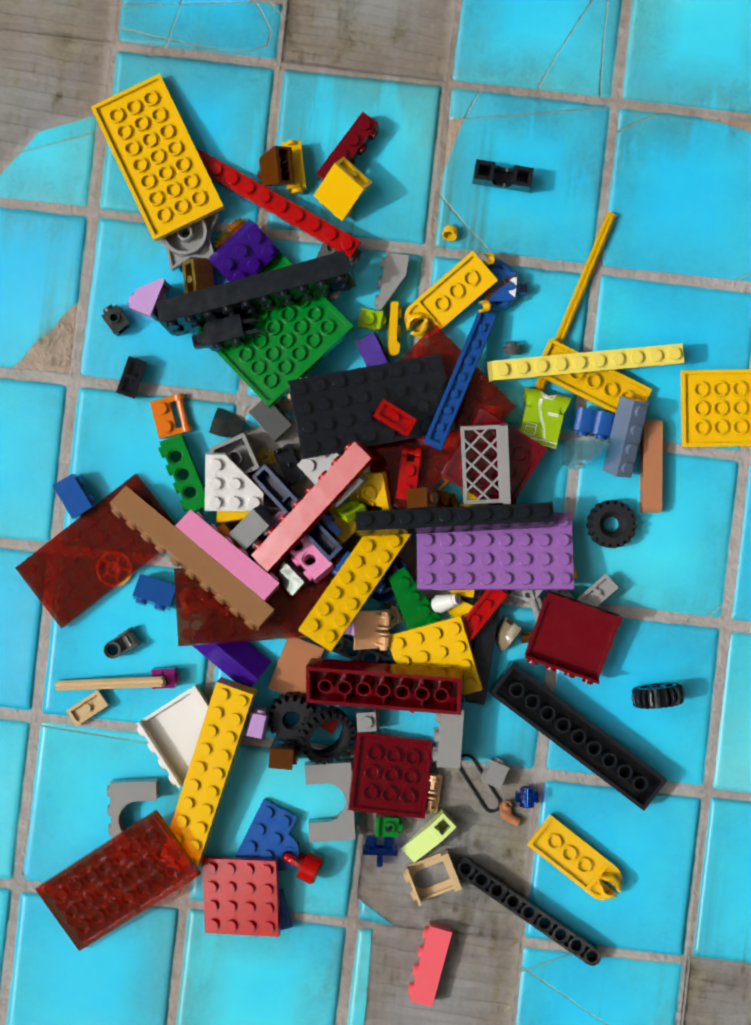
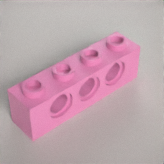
M282 510L273 516L276 522L272 527H277L281 523L279 520L284 515ZM306 536L298 543L303 548L300 551L292 550L289 553L292 556L290 558L292 563L297 568L300 566L304 570L303 575L309 581L313 580L316 584L334 570L333 564L321 554ZM309 558L316 560L312 565H307L305 562Z

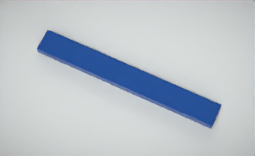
M488 311L477 313L424 439V444L440 451L443 449L497 315Z

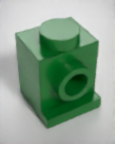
M376 814L375 837L398 838V833H402L403 821H399V816ZM390 824L393 828L386 830V825Z

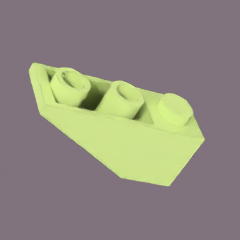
M441 809L401 847V850L415 863L442 842L457 827L455 821Z

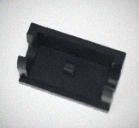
M128 356L116 393L135 399L147 362Z
M290 443L274 450L273 454L289 486L306 479L304 472L297 466L299 462Z

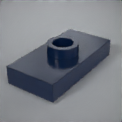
M329 511L320 519L335 536L343 532L333 522L336 518Z

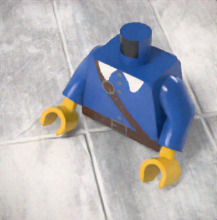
M483 253V255L487 256V261L484 260L483 262L486 265H490L487 267L498 278V281L483 293V301L478 302V304H482L483 309L478 310V312L499 313L510 307L511 303H514L516 294L526 295L528 284L517 283V273L505 262L496 258L493 253Z

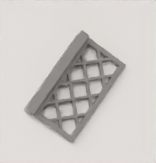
M508 423L460 426L464 504H511ZM488 429H496V438L492 442L483 436ZM465 430H473L479 436L470 443L465 438ZM480 437L489 444L482 453L473 446ZM496 440H497V448L493 445ZM465 442L469 445L467 449H465ZM490 447L497 452V457L492 462L483 455ZM470 448L479 454L473 462L466 458V452ZM481 457L489 463V466L483 472L474 465ZM491 466L498 471V476L493 481L485 475ZM471 467L480 474L474 482L467 477V472ZM482 476L490 483L484 491L475 485ZM493 485L499 491V498H490L485 493ZM472 486L481 493L476 499H468L467 492Z

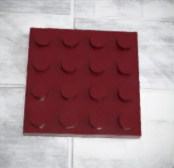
M480 408L470 425H493L505 422ZM508 425L511 504H513L547 448ZM488 429L483 436L492 442L496 438V429ZM473 430L465 432V438L470 443L479 436ZM480 437L473 446L482 453L489 444ZM496 440L495 443L493 444L496 448H497V440ZM460 441L440 476L463 489ZM465 442V449H467L469 445ZM490 447L483 455L492 462L497 457V452ZM472 448L466 452V458L470 462H473L479 456ZM481 457L474 465L483 472L489 466V463ZM491 466L485 475L493 481L498 476V471ZM473 467L467 472V477L472 482L480 475ZM482 476L475 485L484 491L490 483ZM493 485L485 493L490 498H499V491ZM473 486L468 491L476 497L481 494ZM488 503L489 505H505L503 503Z
M356 732L348 810L425 819L433 741Z

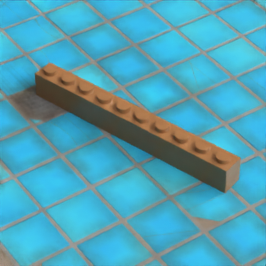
M127 486L110 502L111 512L116 517H123L126 520V524L132 530L137 529L141 533L140 536L149 543L151 541L156 545L155 549L162 555L166 553L176 567L181 566L186 570L185 574L192 580L194 578L197 579L202 589L206 592L211 591L215 595L214 598L223 605L225 603L230 607L229 611L236 617L240 615L250 629L253 630L255 628L259 631L274 614V609Z

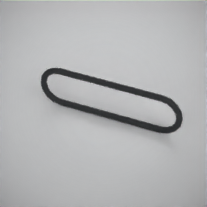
M461 755V759L463 757L471 758L479 772L482 774V769L480 768V766L478 765V763L472 755ZM460 767L459 770L461 774L467 781L468 785L474 792L482 807L489 813L497 812L499 810L501 800L497 795L496 791L494 790V788L488 784L491 791L498 800V807L494 810H489L479 797L478 793L472 786L471 782L465 775L462 768Z

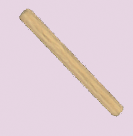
M164 676L55 681L56 691L165 686Z

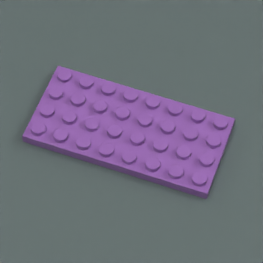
M554 512V523L549 528L416 534L417 590H574L572 512Z

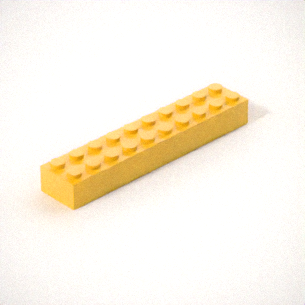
M223 677L216 682L160 856V863L193 875L199 870L257 689Z

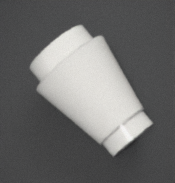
M458 593L435 595L431 600L432 609L436 613H444L461 604V598Z

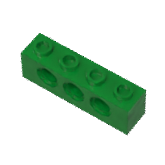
M178 434L159 442L161 445L158 448L162 458H166L168 465H166L168 474L170 476L173 475L175 483H173L174 489L177 494H181L183 499L180 503L184 512H189L190 509L193 512L204 509L205 487L184 435ZM179 451L182 456L181 460L174 462L172 455ZM186 469L189 473L186 480H182L179 476L180 471ZM189 487H194L196 490V495L193 498L187 496V489Z

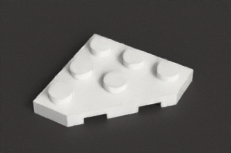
M205 452V511H251L260 504L263 506V490L226 453Z

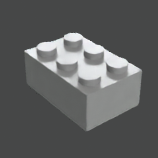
M344 452L302 459L297 466L316 484L319 481V475L325 470L328 471L332 467L331 462L336 457H341ZM364 473L334 504L336 508L343 505L369 480Z
M464 708L461 715L435 713L434 719L438 725L434 727L433 739L436 742V746L432 747L433 761L436 762L437 767L460 769Z

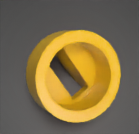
M450 224L446 225L442 232V237L447 241L456 240L458 235L457 227Z

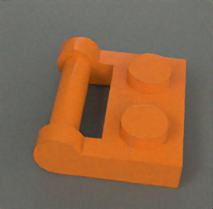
M183 393L150 401L159 439L193 431L192 425H189ZM173 402H176L182 425L180 428L176 426L171 406Z

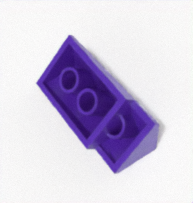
M214 613L198 629L189 642L232 680L249 687L254 685L271 664V661L260 653L256 647Z

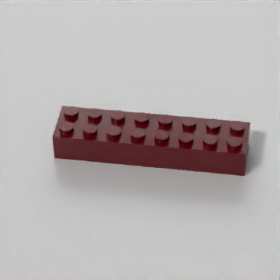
M311 658L306 666V702L461 715L464 706V669Z

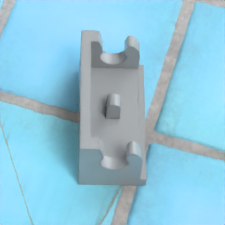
M605 573L580 595L577 600L599 607L619 587Z

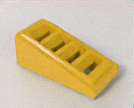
M217 511L216 523L242 521L250 511Z

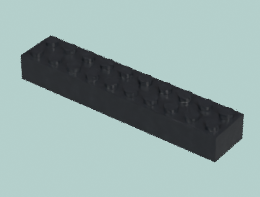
M345 251L156 301L160 324L171 335L181 336L187 331L202 330L206 322L240 314L242 317L255 316L258 312L274 311L277 307L292 306L299 301H311L314 297L330 296L333 292L349 291L352 287L356 286L352 264Z
M509 662L488 690L493 697L643 811H645L667 782V779L514 662Z

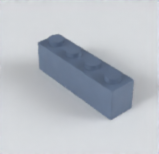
M619 396L602 471L616 477L631 478L649 402L635 397Z

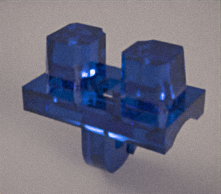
M367 835L365 844H363V855H377V867L383 866V855L397 856L398 849L395 837H384V845H376L377 837L375 835Z

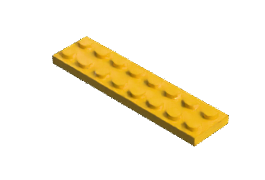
M412 534L363 536L303 621L298 631L332 652Z

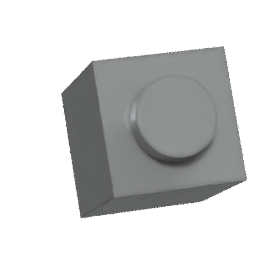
M376 709L356 710L357 732L377 731Z
M495 757L494 760L488 758L479 780L501 789L509 767L505 766V761Z

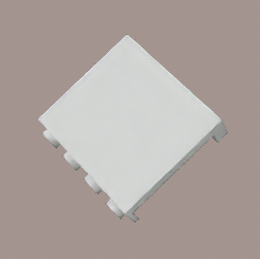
M198 684L137 723L139 734L142 737L145 736L149 742L147 744L148 748L152 753H156L159 758V765L162 769L167 770L170 782L178 788L184 784L209 706V701Z

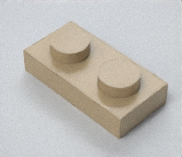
M100 689L67 709L66 712L75 726H78L110 704Z

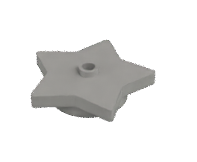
M212 214L157 241L166 248L169 266L172 271L180 268L183 261L192 258L208 259L214 253L211 236L220 219L218 214Z

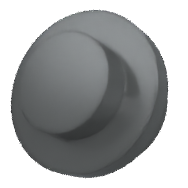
M516 341L506 342L505 346L502 347V351H505V355L517 354L520 352L521 343H516Z

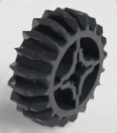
M668 682L637 686L633 688L631 698L633 706L636 708L660 709L682 704L685 695L682 685Z

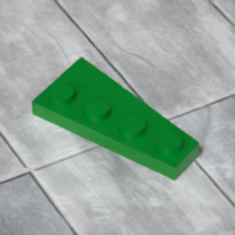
M402 567L388 577L407 629L442 620L438 613L434 612L423 592L417 590V584L405 567Z

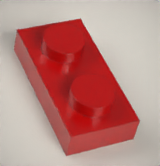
M385 399L380 402L372 416L405 437L409 435L417 421L416 418Z

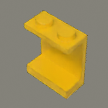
M342 157L333 164L313 196L322 205L327 207L335 217L343 221L352 214V207L360 195L373 182L345 157Z

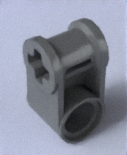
M133 626L104 646V654L108 658H117L142 643L133 632ZM111 644H115L118 647L117 654L110 653L109 647Z

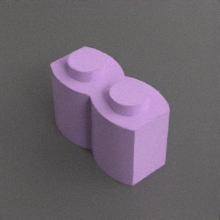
M256 705V708H252L246 731L247 736L259 739L265 738L269 721V710H267V707Z

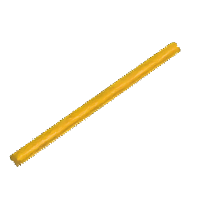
M611 211L607 212L597 234L598 237H596L597 239H595L596 241L588 256L589 259L585 263L586 265L576 285L575 292L566 309V314L554 340L560 343L566 340L565 335H567L566 333L570 329L569 326L573 322L571 320L575 318L574 313H577L575 311H578L576 309H578L579 302H581L580 300L584 296L583 293L585 292L583 291H586L584 289L588 287L586 284L588 285V280L592 276V271H594L592 269H595L593 267L597 265L596 263L599 260L597 258H600L598 256H600L601 249L604 247L602 245H605L604 243H606L605 241L608 238L606 236H609L607 234H609L610 227H612L611 225H613L612 223H614L613 221H615L617 216ZM538 377L535 388L541 391L544 390L543 388L547 386L545 384L548 381Z

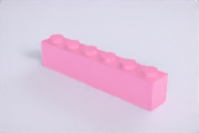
M190 509L175 527L267 602L279 589V579L274 574H268L264 571V568L256 560L252 561L244 549L235 547L234 542L228 536L223 537L215 525L206 523L204 521L205 518L199 512L194 513Z

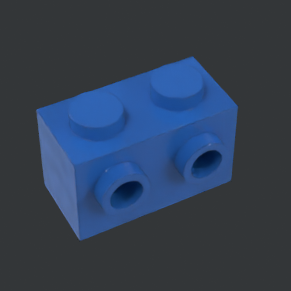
M71 474L52 485L72 519H77L96 507L94 505V502H96L95 498L90 492L87 493L84 488L86 484L80 475L77 476V474Z
M140 574L132 596L138 604L146 606L148 603L154 605V609L165 612V609L170 610L177 591V585Z

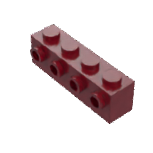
M362 112L317 171V179L322 182L333 164L342 157H345L355 165V159L358 155L361 156L365 152L368 142L374 140L379 133L378 122Z

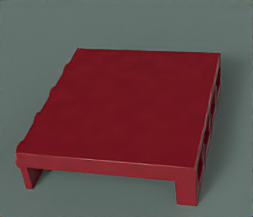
M547 590L524 657L531 664L538 665L540 663L546 665L545 668L554 672L556 670L563 671L564 675L570 678L577 676L583 678L582 681L587 684H599L601 671L618 625H621L623 618L621 615Z

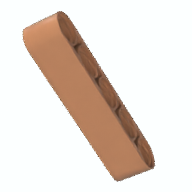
M645 419L640 439V512L661 513L663 422L661 419Z

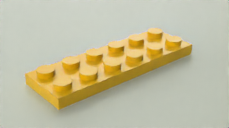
M550 338L541 356L580 352ZM615 370L541 377L613 414L616 413L619 396L635 397L647 401L652 391L651 388Z

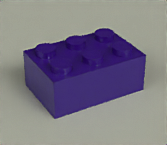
M249 219L208 260L230 282L256 275L280 250L259 226Z

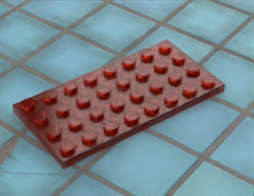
M134 474L97 503L93 509L83 514L15 568L61 629L159 554L155 549L156 545L151 541L149 543L140 536L141 533L137 529L132 530L126 524V520L123 517L118 518L111 512L110 502L125 486L131 489L171 524L176 525L138 474Z
M306 560L305 563L312 565L316 560ZM283 562L274 570L268 571V574L272 573L279 579L278 582L280 584L279 589L266 602L274 609V614L257 631L255 628L253 630L250 629L240 615L239 617L233 615L229 611L230 607L225 603L223 605L214 598L215 595L211 591L206 592L202 589L197 579L194 578L192 580L185 574V569H174L178 646L307 637L299 632L298 629L331 583L330 573L317 584L312 580L306 588L302 586L298 591L299 593L292 596L280 581L279 571Z
M156 809L38 885L35 890L77 949L81 951L200 876L201 871Z

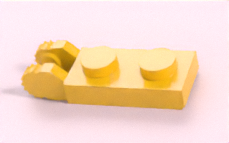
M392 301L388 309L387 353L392 357L398 355L400 351V344L397 338H400L401 327L398 326V318H401L402 308L398 307L399 302Z

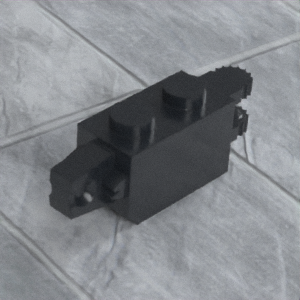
M240 314L206 322L203 327L204 331L192 336L193 346L195 349L210 348L216 352L223 351L226 347L242 346L245 342H249V338L261 334L258 328L246 329V327L257 325L259 323L258 318L244 319Z

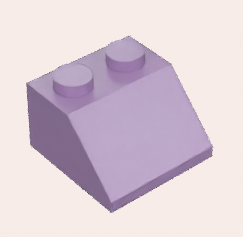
M160 278L137 288L129 297V308L139 315L158 321L159 315L156 301L167 298L171 285L165 279Z

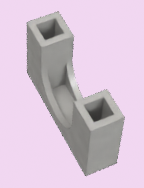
M351 759L333 760V763L330 764L328 762L326 764H316L314 761L305 762L306 785L333 784L343 792L346 801L343 810L334 817L309 819V842L356 840V834L359 833V822H355V814H358V811L348 810L353 766Z
M159 778L113 779L110 785H107V796L110 797L107 812L108 816H111L108 834L112 838V842L109 843V854H112V860L159 859L161 856V835H135L126 829L122 820L123 809L127 804L136 801L158 800L160 797Z

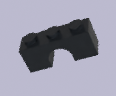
M476 159L472 184L529 192L534 168L517 165L513 168H504L495 165L496 162Z

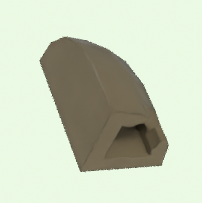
M506 616L497 625L495 643L501 651H504L522 629Z

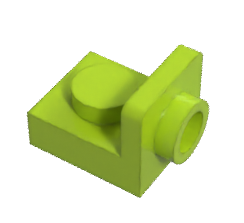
M361 308L357 327L380 332V328L385 327L387 317L383 316L384 311L382 310L375 311Z
M354 498L335 509L336 515L347 523L355 519V512L368 511L363 503L358 502Z

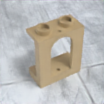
M447 849L419 859L415 863L412 862L405 865L404 879L406 883L411 884L412 890H410L413 901L417 900L419 906L422 905V901L452 889L455 892L462 890L460 880ZM442 861L444 862L449 879L426 888H420L415 884L414 875L416 872Z

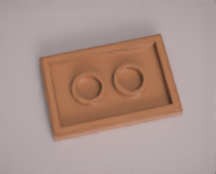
M289 634L268 688L284 695L290 691L291 695L294 692H299V696H302V694L306 695V666L311 658L321 659L325 648Z

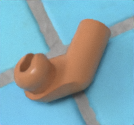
M509 800L502 801L499 806L501 818L517 827L521 819L512 814V803Z

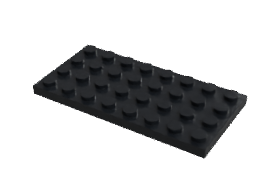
M441 353L288 381L303 459L345 452L344 448L350 442L354 443V441H361L366 447L426 436L447 387ZM383 399L417 419L407 437L372 417ZM453 422L450 431L456 430L455 422Z

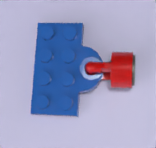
M263 799L235 856L278 859V871H286L296 866L300 868L296 877L310 885L315 883L325 863L323 857L312 851H309L307 855L300 852V843L296 837L290 834L298 816L267 799Z

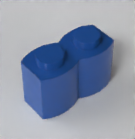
M577 407L572 430L576 431V435L587 437L589 433L594 434L596 439L606 440L607 437H610L615 414Z

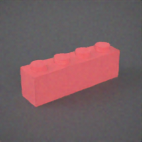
M429 921L428 927L424 926L422 933L424 942L423 945L418 947V964L414 963L412 970L414 979L413 982H409L407 988L410 1001L430 1007L433 1006L452 936V928L450 926Z

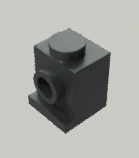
M109 305L103 310L104 314L101 317L116 336H119L132 326V323L118 305ZM117 315L118 318L116 321H112L111 317Z

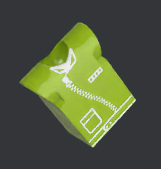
M525 386L524 409L518 431L545 446L548 451H554L557 447L564 413L572 398L559 394L548 396L541 390Z

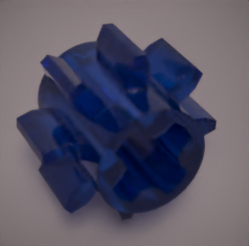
M521 786L520 791L515 793V801L520 802V807L533 808L534 802L539 803V793L534 791L532 786Z

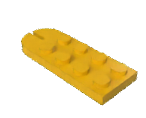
M474 250L471 251L406 309L404 322L407 331L416 322L423 319L424 321L410 334L422 339L434 336L496 283L498 278Z
M548 815L526 843L527 846L595 899L607 900L617 897L615 891L603 883V880L608 881L618 892H621L622 875L617 866L553 815Z

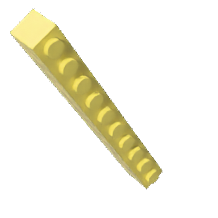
M683 343L495 360L487 362L489 382L677 365L684 363Z

